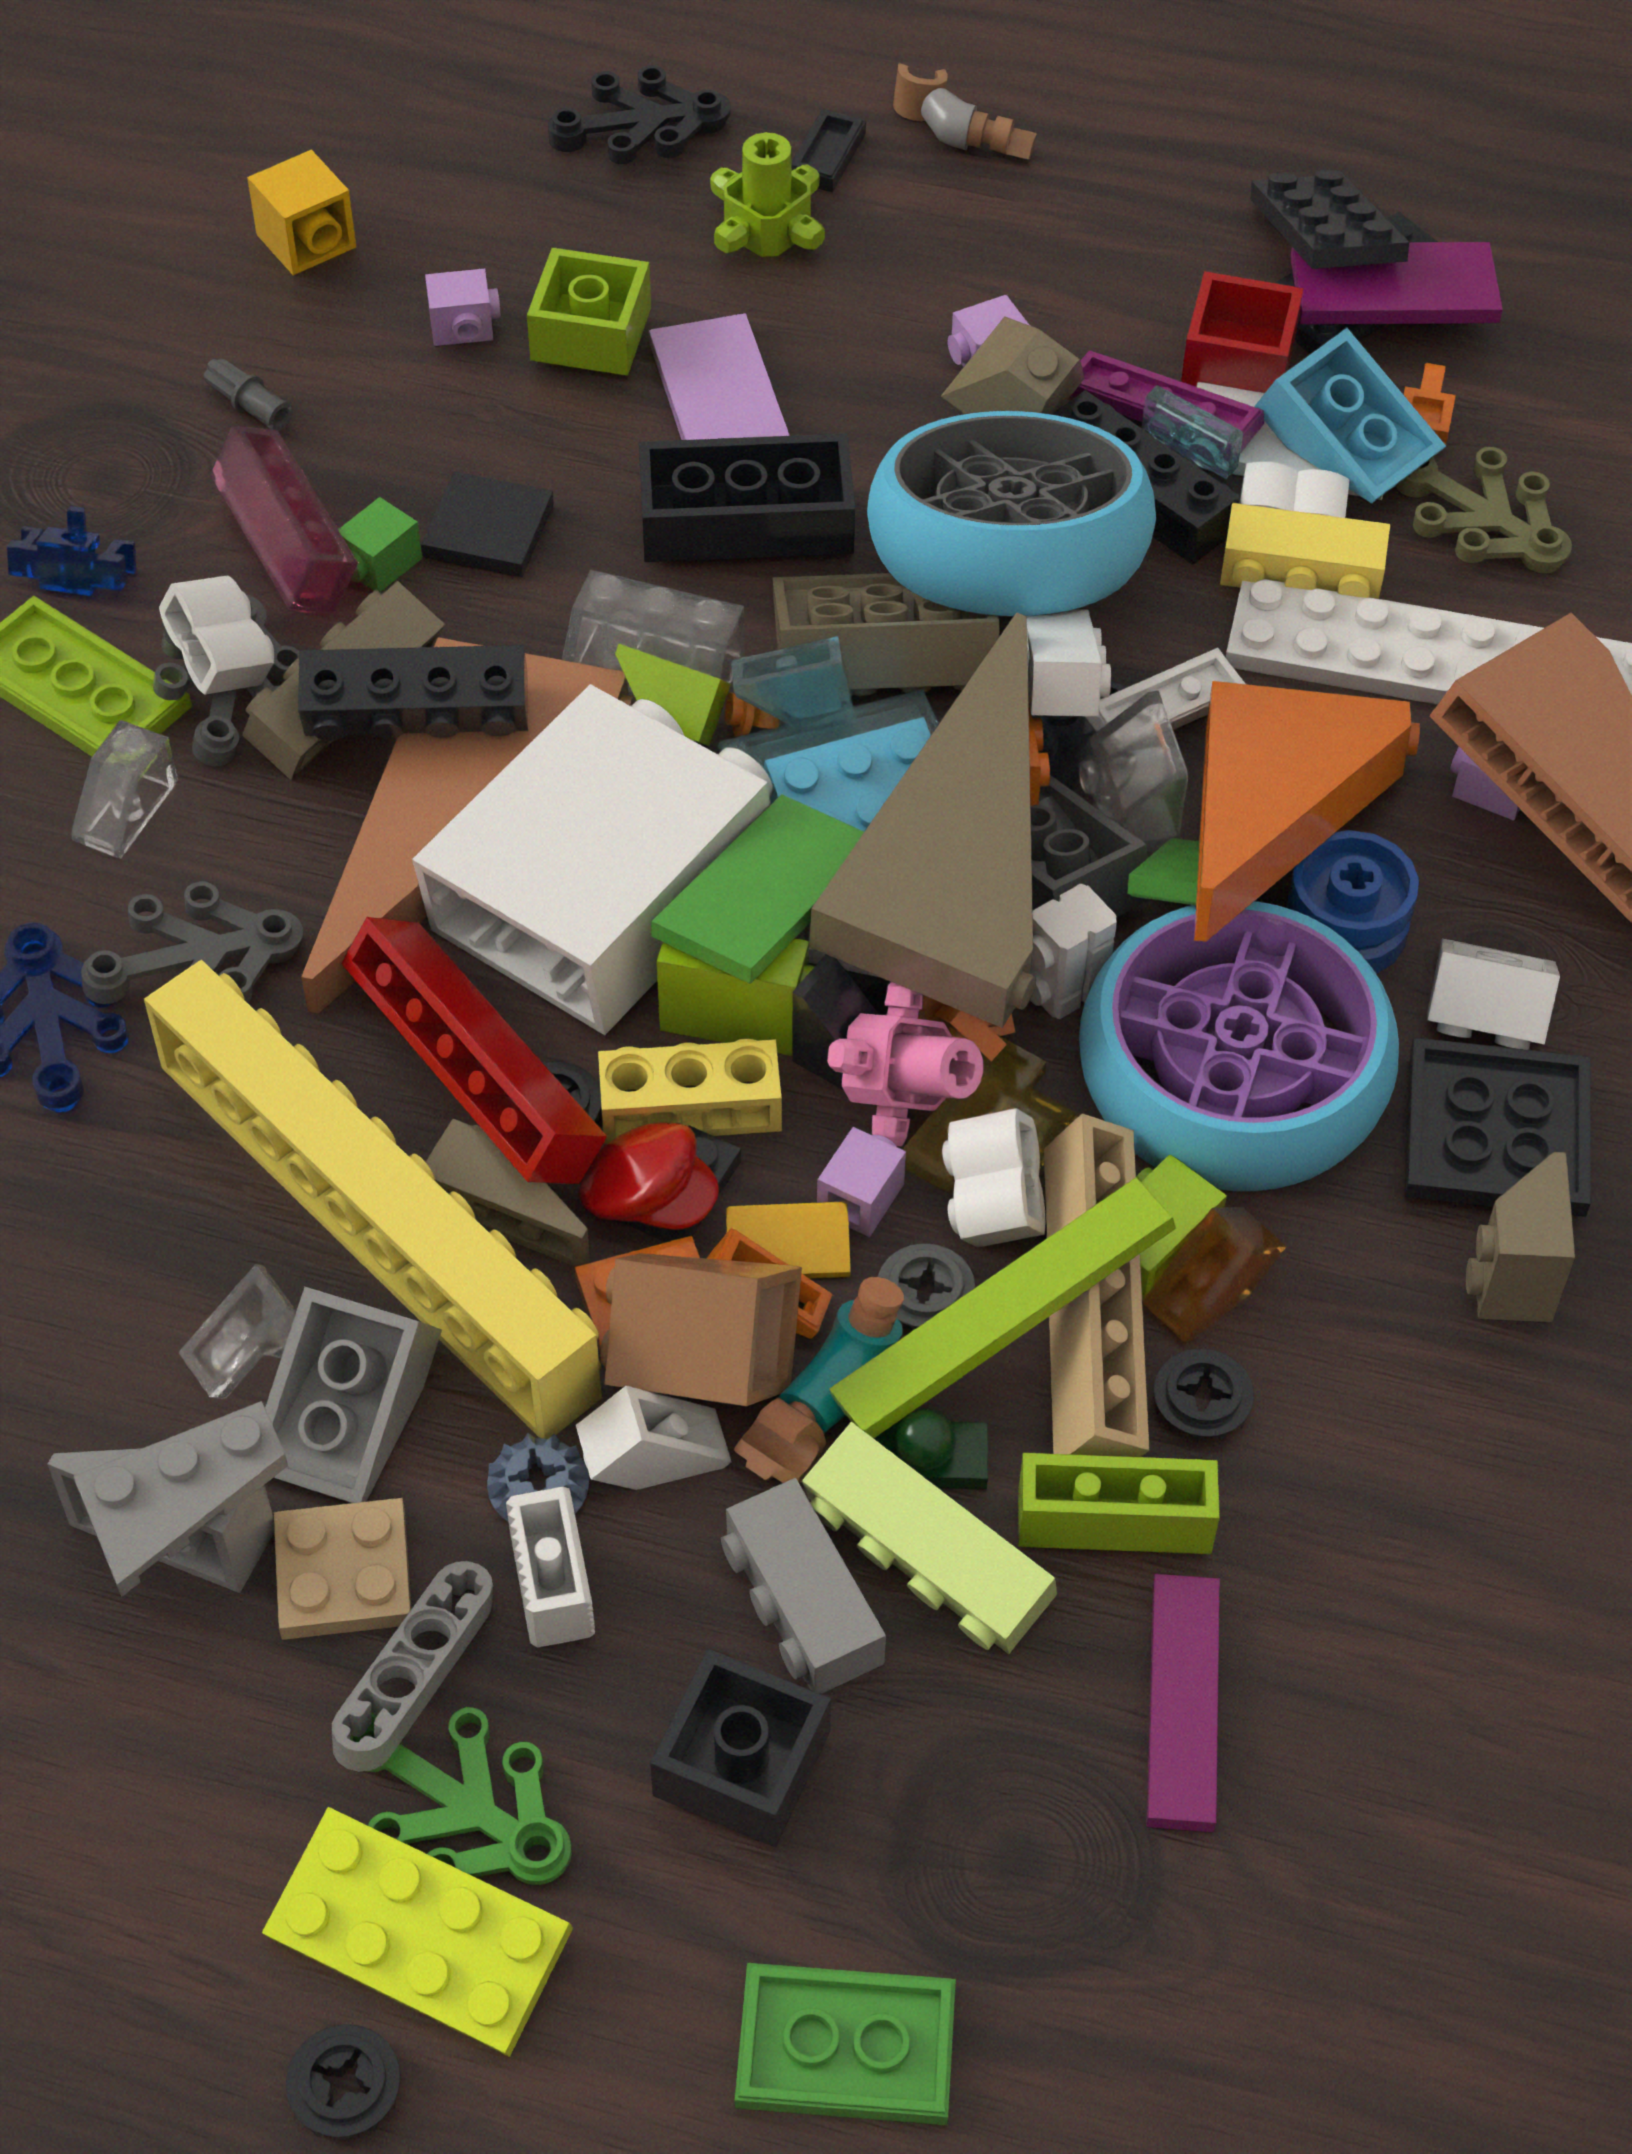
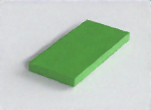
M781 794L651 921V937L751 984L811 923V908L864 831Z

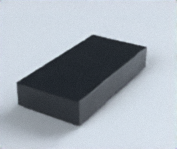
M822 109L792 160V170L801 165L808 164L819 173L818 189L833 193L866 134V120Z

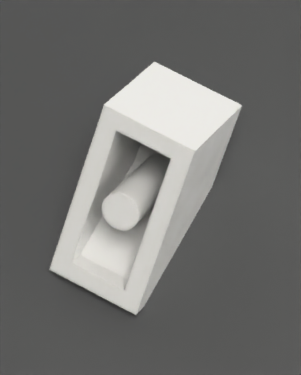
M630 1386L623 1387L576 1424L584 1453V1462L588 1468L590 1478L599 1482L639 1490L723 1469L732 1462L716 1409Z

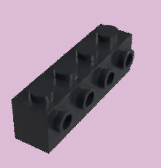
M1086 390L1051 414L1098 427L1119 438L1135 452L1147 471L1154 492L1156 522L1152 537L1193 565L1227 539L1232 503L1239 504L1240 496L1233 492L1226 484L1211 477L1195 466L1188 458L1179 455L1154 438L1150 432L1141 429L1116 412L1112 406L1103 403Z
M524 645L299 650L298 713L304 735L315 736L322 740H338L346 735L371 734L380 739H393L406 733H427L434 737L446 738L454 736L458 732H484L491 736H506L514 731H528V674Z

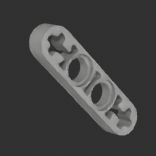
M460 1561L445 1566L437 1573L336 1713L332 1722L333 1755L338 1763L347 1769L358 1772L371 1771L382 1766L391 1757L488 1618L493 1607V1583L487 1569L477 1563ZM466 1590L474 1591L475 1595L466 1593L461 1597L455 1606V1615L450 1613L452 1610V1594L461 1596ZM425 1631H436L445 1635L449 1641L439 1649L425 1650L416 1646L413 1639ZM391 1678H403L412 1682L415 1689L407 1696L392 1698L384 1695L379 1690V1687ZM372 1713L375 1714L377 1717L374 1722V1738L364 1736L359 1742L351 1741V1735L360 1737L366 1732L372 1723Z

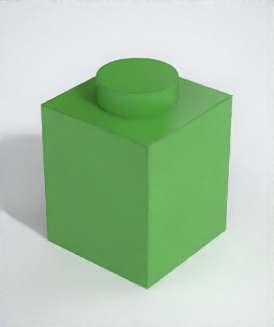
M381 497L377 498L335 531L339 555L338 564L341 570L350 580L354 582L360 581L373 591L378 590L381 592L422 559L418 522Z

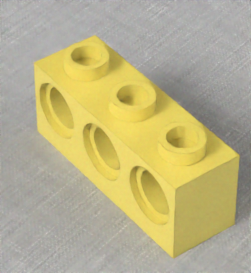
M740 1039L730 1043L700 1045L696 1043H681L670 1047H622L617 1050L598 1051L603 1132L607 1135L604 1143H609L629 1130L650 1123L690 1125L712 1136L782 1131V1096L776 1039L760 1041ZM743 1082H755V1083L746 1084V1083H743ZM684 1086H696V1087L686 1088V1087H684ZM625 1090H636V1091L626 1092Z

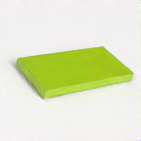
M32 596L0 623V697L115 772L120 770L192 707L190 694L187 692L177 700H165L159 697L153 690L154 671L36 596ZM167 679L164 680L167 683L173 684Z

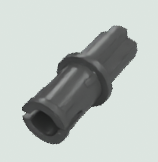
M212 359L207 363L208 369L203 375L205 382L230 399L232 407L236 411L241 413L247 411L274 432L282 430L290 422L293 414L291 404L264 387V381L259 376L254 374L247 375L225 359Z

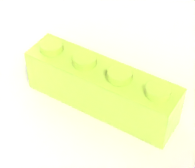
M850 1422L802 1480L807 1496L811 1500L810 1503L824 1525L833 1531H837L841 1525L845 1526L861 1539L857 1544V1548L869 1560L883 1570H887L891 1564L895 1565L911 1578L907 1586L920 1600L935 1610H938L942 1603L963 1618L958 1624L959 1628L970 1639L986 1650H989L995 1643L1007 1654H1010L1057 1595L1055 1577L853 1422Z

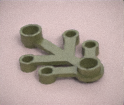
M1484 447L1476 454L1473 472L1481 480L1485 498L1439 472L1434 457L1395 486L1399 492L1409 497H1423L1433 492L1465 511L1447 513L1441 505L1434 502H1425L1416 508L1413 520L1414 531L1423 537L1433 538L1441 533H1459L1455 553L1464 562L1478 563L1484 559L1521 558L1523 564L1528 569L1537 573H1551L1558 570L1570 557L1572 542L1569 536L1561 529L1552 526L1545 502L1550 487L1549 479L1539 472L1532 471L1520 476L1515 496L1521 504L1525 505L1528 524L1515 517L1511 513L1503 480L1507 456L1498 448ZM1499 531L1509 538L1490 539L1486 532Z

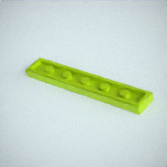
M1135 1177L829 1388L834 1401L851 1422L874 1439L1175 1230L1176 1227L1172 1215Z

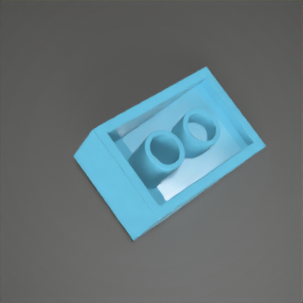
M1348 328L1277 378L1254 406L1264 410V421L1287 448L1320 470L1332 471L1350 479L1349 489L1370 503L1375 502L1446 447Z

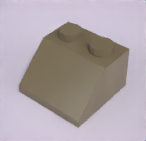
M1553 1152L1500 1196L1494 1203L1488 1225H1479L1476 1238L1477 1258H1469L1466 1269V1290L1468 1294L1477 1295L1478 1319L1533 1322L1553 1321L1575 1259L1567 1157L1565 1152Z

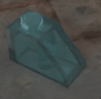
M838 636L731 660L733 688L736 697L800 731L815 728L829 730L840 726L846 721L856 719L852 690Z

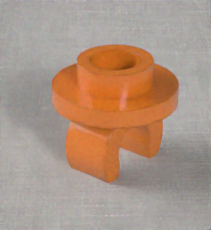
M740 683L735 693L730 692L727 695L724 707L725 724L732 726L734 736L739 738H746L751 731L752 725L766 729H778L782 707L774 705L775 700L773 698L755 696L752 684Z

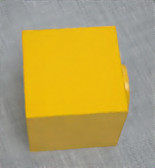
M312 149L247 177L256 234L293 276L356 248L349 190Z

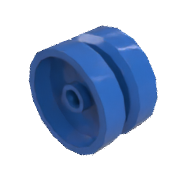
M1352 830L1335 832L1294 867L1286 908L1309 916L1335 931L1364 957L1377 974L1394 964L1405 948L1410 928V919L1413 917L1417 901L1419 877L1412 860L1396 844L1372 833Z

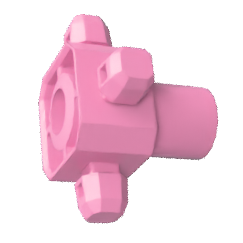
M890 982L885 1000V1006H888L887 1015L860 1013L848 1026L847 1039H838L829 1046L827 1062L835 1072L843 1073L842 1088L850 1102L877 1105L876 1115H872V1135L884 1136L896 1146L902 1147L907 1139L910 1119H907L908 1108L935 1111L946 1098L960 1099L970 1096L981 1082L983 1058L980 1049L973 1041L966 1038L952 1037L944 1022L918 1019L919 1009L922 1010L923 1008L922 994Z

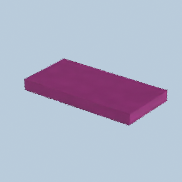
M1410 242L1407 262L1312 269L1292 247L1290 257L1295 287L1304 288L1299 314L1300 324L1500 323L1503 308L1490 242Z

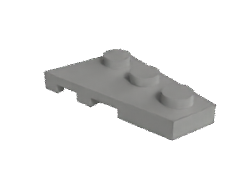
M262 1401L73 1477L122 1597L141 1582L139 1575L163 1556L167 1555L169 1559L190 1544L188 1537L217 1514L227 1515L288 1467V1463Z

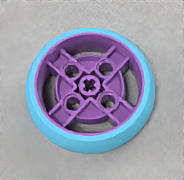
M1256 901L1251 903L1207 942L1194 941L1196 905L1186 906L1169 912L1136 930L1122 942L1096 975L1084 1004L1079 1030L1081 1065L1090 1095L1104 1121L1134 1130L1135 1154L1154 1167H1157L1168 1155H1172L1219 1190L1260 1191L1290 1186L1311 1179L1342 1161L1366 1139L1383 1114L1395 1087L1398 1073L1399 1038L1393 1009L1382 982L1369 963L1351 944L1335 931L1309 916L1282 906ZM1319 1010L1331 1020L1338 1030L1324 1027ZM1133 1056L1154 1061L1156 1073L1164 1088L1144 1072ZM1303 1102L1313 1104L1311 1107L1291 1113Z

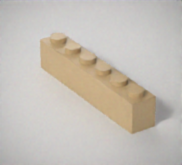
M1081 1114L1044 1148L1047 1238L1136 1177L1134 1130ZM1139 1254L1049 1316L1053 1454L1142 1457L1149 1451Z

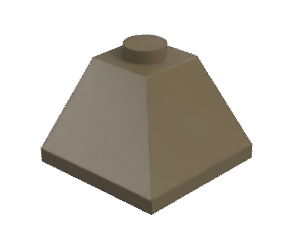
M1004 316L944 391L941 398L962 415L989 411H1024L1053 414L1065 404L1085 377L1078 357L1040 329Z

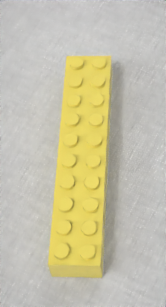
M201 959L144 998L162 1069L422 1323L442 1329L439 1340L539 1438L549 1439L553 1434L557 1435L602 1399L600 1381L602 1366L598 1358L597 1347L599 1333L588 1315L579 1308H574L571 1311L557 1297L554 1286L540 1270L534 1268L529 1271L516 1259V1254L511 1244L499 1231L493 1229L488 1232L477 1222L472 1208L459 1193L452 1191L448 1194L437 1184L434 1174L427 1163L417 1154L408 1156L397 1146L392 1132L381 1119L376 1116L369 1119L358 1109L357 1103L348 1088L339 1080H334L331 1083L319 1071L315 1059L301 1044L292 1046L281 1035L280 1028L266 1010L260 1008L255 1011L244 1000L240 988L229 975L223 973L218 976Z

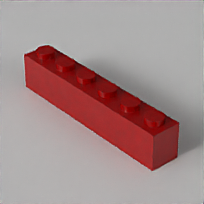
M366 917L341 963L527 1182L580 1184L606 1140L607 1135L419 923Z

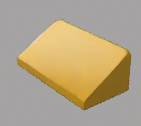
M823 1202L727 1207L726 1233L731 1228L737 1230L786 1264L802 1267L801 1273L809 1279L850 1277L847 1203Z

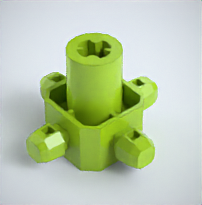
M767 132L749 137L743 143L742 172L737 173L728 168H719L712 174L710 188L716 196L724 201V221L716 228L714 233V244L721 251L732 253L744 246L760 257H772L781 255L794 244L807 250H815L825 240L824 227L811 217V195L818 189L819 173L808 164L801 165L792 170V148L790 142L785 137Z

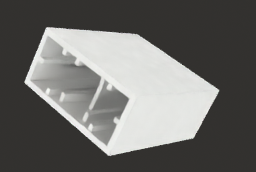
M590 684L412 859L430 929L588 1026L606 1035L657 981V958L662 941L651 937V921L770 806V798L774 792L771 779L755 759L739 749L725 748L719 754H716L685 737L676 720L658 704L640 699L632 706H629Z

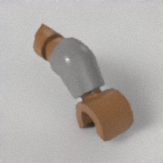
M901 63L898 64L893 108L896 113L909 120L926 121L938 140L949 146L967 150L968 146L982 148L983 143L990 145V151L1030 160L1037 133L1014 128V119L997 116L995 121L989 120V114L977 111V105L964 102L946 89L948 74L945 69L935 71L934 79H924L910 74L909 66Z

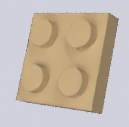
M403 1498L274 1512L278 1623L282 1640L392 1628L401 1625L412 1609Z

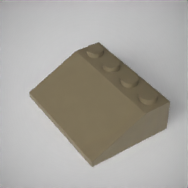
M891 573L772 578L782 692H792L797 697H817L827 690H846L849 694L863 696L876 693L878 688H899L906 693H924L930 691L932 686H953L955 689L962 691L999 638V619L997 615L967 612L937 604L908 590Z

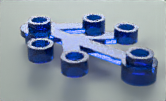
M35 922L25 923L10 933L4 948L7 965L0 972V1077L6 1075L12 1068L13 1060L10 1052L35 1025L42 1064L36 1068L32 1076L36 1097L43 1107L54 1112H66L78 1104L83 1096L84 1085L78 1067L72 1061L66 1060L59 1019L91 1034L96 1048L104 1053H115L122 1050L128 1044L129 1034L125 1020L120 1015L115 1013L104 1014L53 989L50 974L82 987L81 969L84 963L64 954L59 936L46 925ZM27 979L29 994L4 1021L5 1015L2 1004ZM85 995L86 1001L91 1006L97 1008H104L114 1004L96 1003ZM108 1030H118L115 1035L102 1036ZM66 1088V1089L63 1090V1091L54 1092V1091H56L57 1089Z

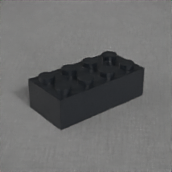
M848 433L639 442L644 562L854 554L855 501Z

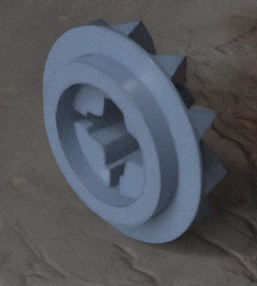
M527 1433L523 1441L512 1446L504 1443L499 1457L494 1463H489L487 1480L488 1496L496 1512L508 1521L506 1502L514 1495L537 1491L534 1490L531 1482L525 1481L529 1479V1469H532L531 1464L537 1463L538 1467H541L543 1474L550 1476L546 1478V1488L544 1490L558 1487L570 1488L574 1513H576L583 1505L589 1489L588 1468L580 1457L576 1446L569 1447L560 1442L555 1434L549 1439L534 1438Z

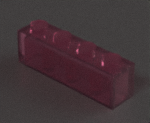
M232 425L210 474L211 478L288 609L304 613L310 611L335 613L358 565L356 558L278 430Z

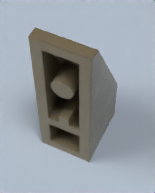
M452 1119L426 1160L427 1165L434 1174L436 1183L448 1194L452 1191L459 1193L472 1208L475 1220L488 1232L493 1229L497 1230L509 1241L574 1267L590 1263L588 1229L547 1183L527 1182L479 1125L471 1126Z

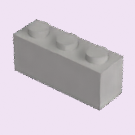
M796 1478L726 1509L727 1535L721 1537L725 1556L736 1573L743 1570L746 1572L754 1587L750 1589V1597L755 1611L765 1626L774 1623L783 1639V1642L779 1643L782 1659L795 1680L804 1677L810 1690L822 1694L884 1665L886 1635Z

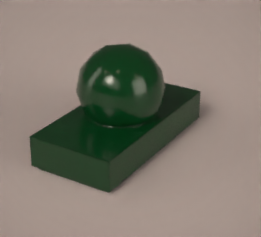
M921 1408L914 1410L874 1438L937 1488L987 1489L988 1423L951 1422L940 1411Z

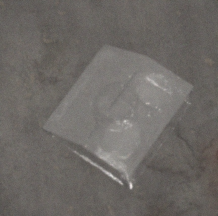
M1158 690L1147 692L1089 737L1087 761H1081L1079 765L1082 789L1085 794L1093 795L1094 807L1143 841L1147 846V852L1158 850L1171 838L1179 839L1189 776Z

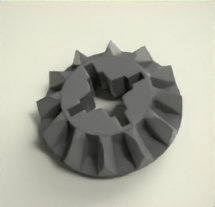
M915 1244L896 1251L884 1262L878 1274V1277L894 1282L902 1290L904 1301L897 1312V1318L900 1322L909 1325L912 1330H915L975 1288L974 1276L966 1261L954 1251L935 1244ZM931 1273L934 1292L936 1293H932L929 1301L921 1304L919 1299H917L916 1289L921 1287L922 1282L926 1281L927 1274Z

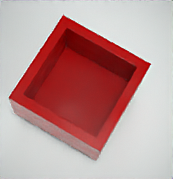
M1204 271L1186 339L1181 382L1197 387L1198 382L1265 393L1277 378L1288 371L1297 333L1304 288Z

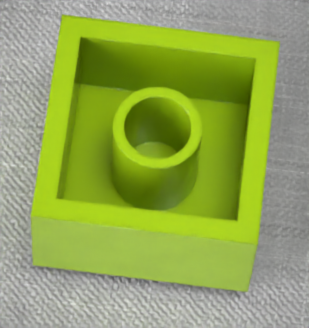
M552 248L527 313L530 361L628 376L651 310L650 263Z

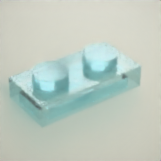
M1158 385L1145 397L1142 429L1150 432L1154 438L1172 450L1194 461L1198 466L1209 469L1225 479H1228L1238 468L1243 431Z

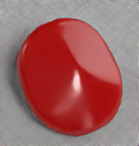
M650 1123L619 1135L599 1150L580 1182L579 1197L583 1207L597 1218L608 1221H637L650 1226L676 1230L691 1227L702 1221L709 1214L718 1199L719 1185L711 1168L696 1156L697 1140L690 1127L680 1123Z

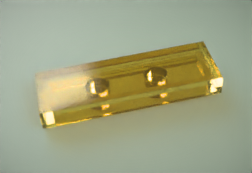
M1000 1035L998 1036L1007 1045L992 1062L983 1058V1074L975 1092L966 1098H946L902 1149L906 1151L905 1169L946 1193L950 1192L955 1183L954 1176H951L945 1167L942 1154L943 1143L948 1140L949 1123L1018 1108L1045 1075L1046 1061Z

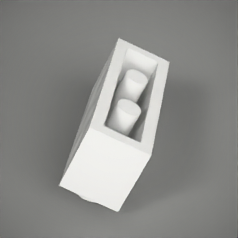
M1073 609L1053 614L1027 616L1028 701L1031 715L1099 716L1100 697L1109 698L1111 667L1110 664H1106V647L1101 646V628H1093L1089 610Z

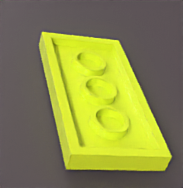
M328 1807L262 1934L510 2057L573 1927L569 1922Z

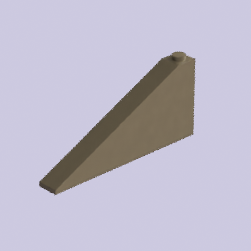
M1017 612L811 908L809 947L1003 1028L1015 1007L1021 1010L1026 1007L1036 985V976L1030 974L1033 953L1027 616Z

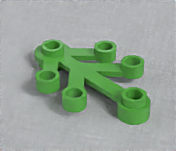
M465 1707L459 1709L451 1716L448 1724L451 1743L459 1751L464 1785L404 1747L402 1741L382 1766L368 1771L379 1772L386 1769L443 1808L399 1815L394 1812H382L375 1815L367 1826L378 1831L388 1827L395 1828L400 1831L396 1840L407 1845L473 1831H481L498 1842L497 1844L458 1853L446 1847L435 1848L427 1853L473 1877L509 1871L517 1880L523 1883L542 1885L560 1877L570 1863L572 1848L567 1831L557 1821L545 1817L540 1787L544 1765L541 1751L536 1745L526 1741L516 1742L506 1749L502 1758L504 1776L508 1783L515 1787L519 1821L495 1806L485 1748L490 1739L489 1724L486 1715L477 1708ZM372 1713V1723L366 1732L360 1737L351 1735V1741L359 1742L364 1736L374 1738V1722L377 1717L375 1714ZM467 1723H475L481 1727L480 1732L471 1738L461 1737L457 1733L459 1728ZM521 1757L530 1758L535 1762L533 1768L524 1773L514 1771L511 1765ZM535 1845H543L550 1850L549 1855L541 1861H531L525 1854L529 1848Z

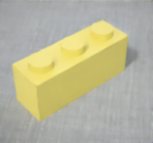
M1232 503L1220 585L1241 588L1242 581L1255 583L1268 579L1285 582V587L1305 590L1319 588L1336 591L1342 595L1379 599L1385 572L1390 524Z

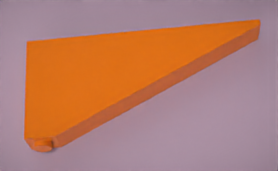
M1212 681L1205 731L1194 941L1207 942L1403 776L1406 755L1416 756L1420 735V723L1411 722L1410 702Z

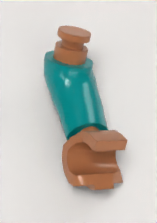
M880 1277L864 1279L859 1287L856 1299L841 1305L836 1314L832 1330L816 1356L778 1398L771 1401L760 1411L753 1425L735 1446L734 1451L747 1460L745 1467L764 1480L770 1481L775 1478L782 1483L794 1478L800 1483L810 1472L826 1445L824 1433L846 1416L834 1401L829 1388L901 1339L903 1334L902 1324L897 1318V1312L903 1304L904 1294L894 1282Z

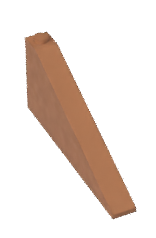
M1569 613L1455 680L1430 714V717L1632 923V695L1610 650L1572 613Z
M438 637L434 647L483 645ZM525 653L528 674V731H514L506 736H491L484 732H458L456 735L446 738L434 737L427 733H406L397 738L301 976L308 1012L319 1014L355 982V979L341 963L366 917L417 922L419 924L427 917L412 859L590 684L629 706L636 702L635 696L628 694V681L623 671Z

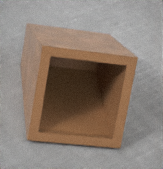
M643 1253L615 1259V1267L610 1271L606 1284V1298L608 1303L611 1304L610 1327L603 1337L600 1350L601 1363L606 1367L604 1385L630 1386L650 1392L741 1406H749L781 1394L791 1384L802 1267Z

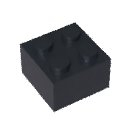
M707 1648L650 1762L653 1796L776 1848L830 1734L831 1698Z

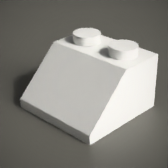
M1442 938L1428 1006V1020L1438 1022L1437 1031L1452 1036L1471 1038L1473 1030L1496 1034L1494 1042L1510 1048L1529 1050L1531 1042L1545 1044L1560 979L1556 962Z

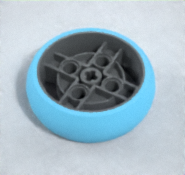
M989 411L958 415L926 424L906 434L891 447L879 464L870 487L867 507L870 534L876 551L887 570L901 585L911 592L943 606L967 612L998 616H1014L1016 612L1025 616L1059 613L1081 608L1108 597L1119 590L1140 567L1151 544L1156 522L1154 492L1147 471L1135 452L1127 444L1109 432L1078 420L1024 411Z

